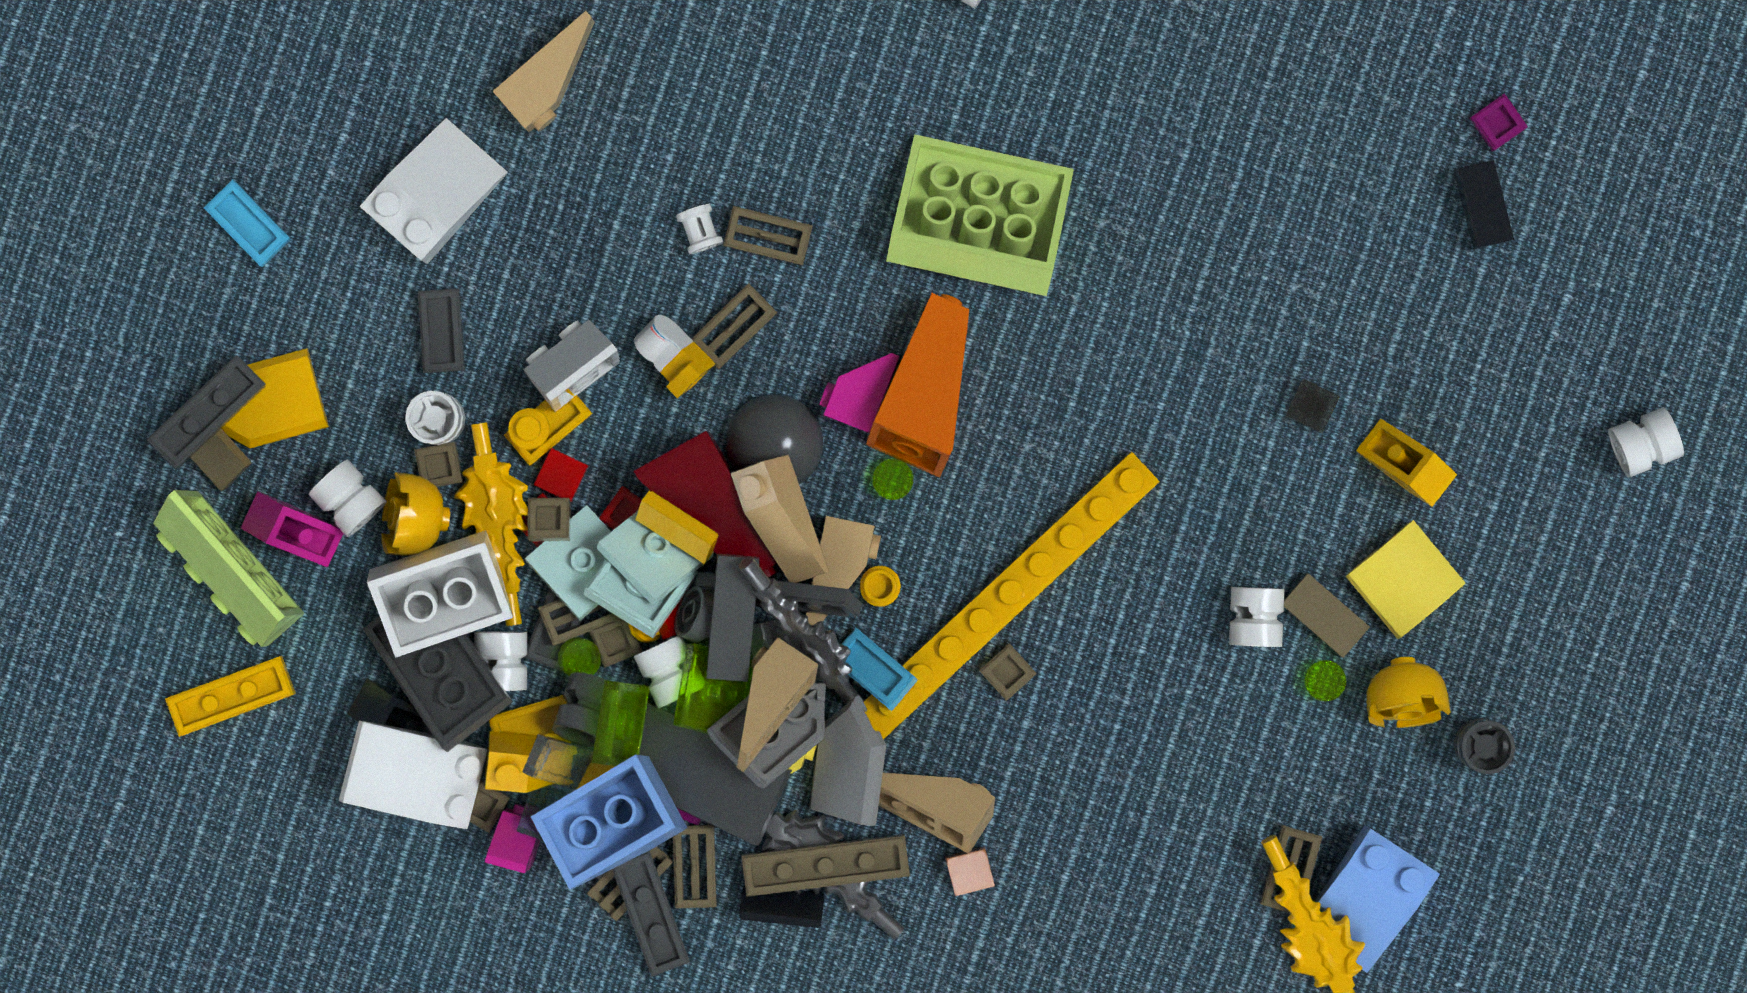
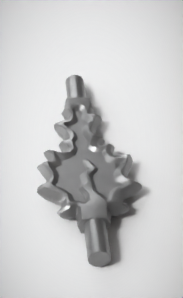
M752 557L743 559L739 564V568L754 586L753 593L761 600L760 606L777 619L775 621L777 625L775 631L778 636L773 638V642L778 637L816 662L818 669L815 680H821L823 683H826L829 689H834L845 704L855 696H859L849 683L848 674L852 672V667L846 660L851 650L837 641L834 630H825L822 621L810 625L808 616L801 615L798 610V600L787 598L782 593V587L777 581L769 579Z
M793 810L785 817L777 811L772 815L766 828L765 835L767 837L762 846V851L835 843L841 840L844 834L827 829L824 824L827 818L824 814L801 819L798 810ZM870 881L824 887L827 895L832 893L838 895L846 913L856 911L866 921L871 919L892 939L895 940L905 929L903 925L881 907L883 904L879 901L877 894L867 892L866 886ZM812 888L815 894H819L820 888ZM796 890L794 892L799 895L801 893V890Z

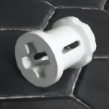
M710 204L697 206L676 215L677 221L683 223L690 246L687 248L689 255L724 243L722 237L717 236L709 214L712 211Z

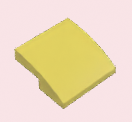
M1414 520L1407 523L1385 544L1373 551L1346 575V578L1397 639L1403 637L1466 584Z

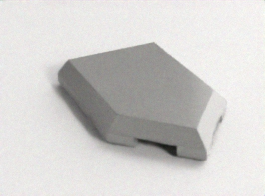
M814 683L744 771L758 787L766 788L824 739L826 683ZM749 696L707 729L711 740L736 765L738 763Z
M859 695L855 696L825 722L824 739L817 744L809 807L812 810L853 823L875 826L886 743L880 732L873 729L865 714L867 708Z

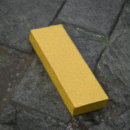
M279 656L165 698L178 736L181 737L295 695L296 692L283 657Z

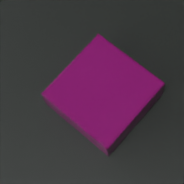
M1505 94L1469 118L1492 152L1528 128Z

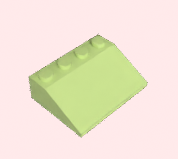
M914 134L886 261L1047 296L1074 169Z
M174 490L167 496L153 523L160 530L156 535L158 540L171 553L177 550L187 561L183 565L186 572L198 584L204 581L214 592L210 596L213 603L224 614L227 615L231 612L241 623L237 627L238 631L251 645L254 646L258 643L261 647L269 646L305 614L198 491Z

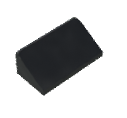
M1495 161L1455 169L1454 175L1473 250L1514 240Z
M744 886L739 918L741 920L819 928L822 923L824 894L822 892L815 894L814 891L801 890L799 895L794 891L746 896V888Z

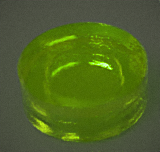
M897 459L885 460L876 467L873 473V486L876 492L885 499H901L910 492L913 486L912 471L903 461Z
M575 637L566 641L561 646L558 653V664L561 670L568 676L575 672L594 675L601 664V653L593 642L582 637Z
M1319 660L1307 668L1304 675V686L1313 698L1320 701H1331L1343 693L1346 686V675L1337 663L1329 660Z

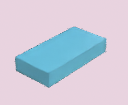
M233 179L204 207L261 267L291 240L285 231Z
M856 627L841 644L851 650L846 660L852 667V672L848 675L891 711L918 681L915 676Z

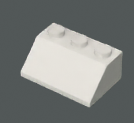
M486 530L369 570L367 584L395 658L513 618L500 566Z

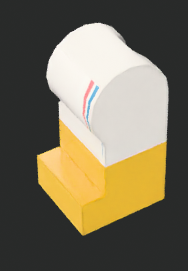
M656 315L634 338L637 350L643 357L653 362L656 369L670 382L666 387L676 398H679L694 387L716 364L675 322L663 315Z

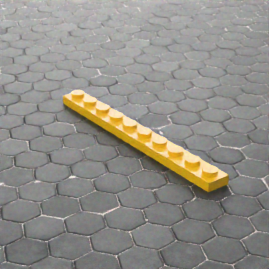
M1130 452L902 665L918 681L892 711L872 694L863 701L867 708L865 714L873 729L879 731L883 739L1160 482L1133 452Z

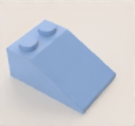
M643 755L632 756L531 816L569 889H574L655 848L687 829L649 756Z
M1364 825L1315 902H1320L1321 912H1324L1328 907L1331 908V915L1335 921L1341 920L1345 915L1349 917L1351 939L1365 943V947L1358 956L1356 963L1363 967L1362 970L1368 973L1418 909L1440 874Z

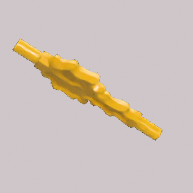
M487 422L472 424L471 428L476 456H473L474 465L462 472L467 481L455 493L454 498L465 503L462 529L466 530L474 525L476 533L487 531L500 566L513 618L505 620L506 626L522 624L517 592L520 591V579L516 575L515 570L516 567L524 566L525 563L524 559L515 550L514 543L518 541V538L512 530H528L521 517L522 515L528 516V507L522 499V494L528 490V485L509 475L511 464L498 462L496 452L492 453Z
M1271 835L1265 838L1261 843L1274 867V883L1282 888V893L1276 895L1274 899L1278 904L1288 909L1290 916L1287 919L1296 926L1295 928L1280 930L1290 940V942L1281 944V947L1294 957L1295 964L1290 966L1291 970L1314 976V986L1317 988L1329 986L1332 993H1355L1353 989L1355 986L1353 976L1363 969L1361 965L1356 963V960L1364 949L1365 943L1351 939L1350 921L1347 915L1341 920L1335 921L1331 915V908L1328 907L1324 912L1320 911V902H1313L1309 894L1310 880L1308 878H1300L1299 870L1293 861L1289 862L1277 836Z

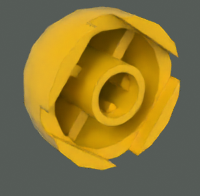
M395 472L396 479H390L385 495L387 503L383 507L382 521H387L389 534L381 533L382 546L386 554L415 555L432 547L436 543L440 531L446 532L448 530L450 508L443 507L442 494L426 478L414 474Z
M1399 657L1391 660V666L1381 669L1372 678L1367 689L1368 719L1371 724L1385 727L1384 719L1398 720L1396 723L1397 728L1422 726L1441 720V711L1447 715L1451 713L1449 696L1443 678L1438 671L1430 666L1416 663L1413 657Z

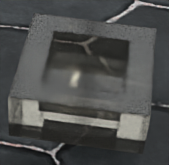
M1301 379L1284 416L1322 434L1340 396L1310 381Z

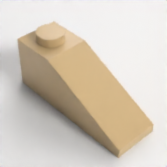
M587 11L582 13L493 90L494 94L528 132L534 128L538 132L543 130L557 117L554 111L562 102L595 23Z
M789 455L765 460L731 473L745 515L789 582L799 583L829 572Z
M826 516L820 547L829 572L813 577L812 585L849 589L867 566L868 558H877L881 535L873 534L875 526ZM806 612L810 625H814L818 621L823 622L828 616L826 614Z
M778 637L769 649L763 646L757 652L750 665L753 668V675L737 768L742 772L747 769L815 683L818 664Z
M883 773L879 798L880 807L968 854L993 817L995 797L980 784H970L960 778L896 773Z

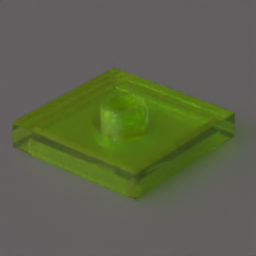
M693 643L687 644L673 725L708 734L707 729L749 696L753 668L749 665L748 682L707 679L708 647Z
M604 680L592 763L617 766L632 756L640 754L649 686Z

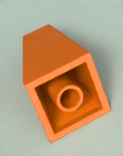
M931 293L873 422L866 445L940 478L954 446L969 309L963 307L962 302L947 294L938 296Z

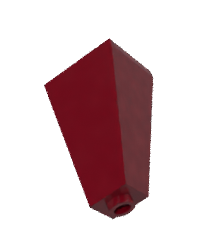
M705 431L634 470L637 478L650 491H653L718 533L719 536L713 550L716 554L759 557V567L768 578L778 573L774 566L777 562L743 511L731 476L733 471L711 432Z

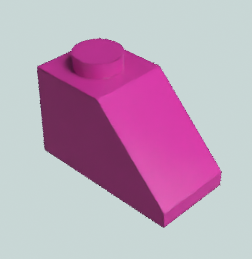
M890 353L839 376L836 384L828 382L819 404L826 407L824 416L870 434L873 422L882 405L900 357Z
M259 491L241 526L242 530L269 545L325 567L329 566L344 534L337 526Z
M515 804L513 809L506 808L502 811L485 858V863L524 874L533 866L541 836L531 816L538 813V809Z

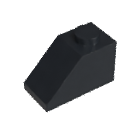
M368 678L365 680L347 713L357 722L361 720L432 734L407 696Z

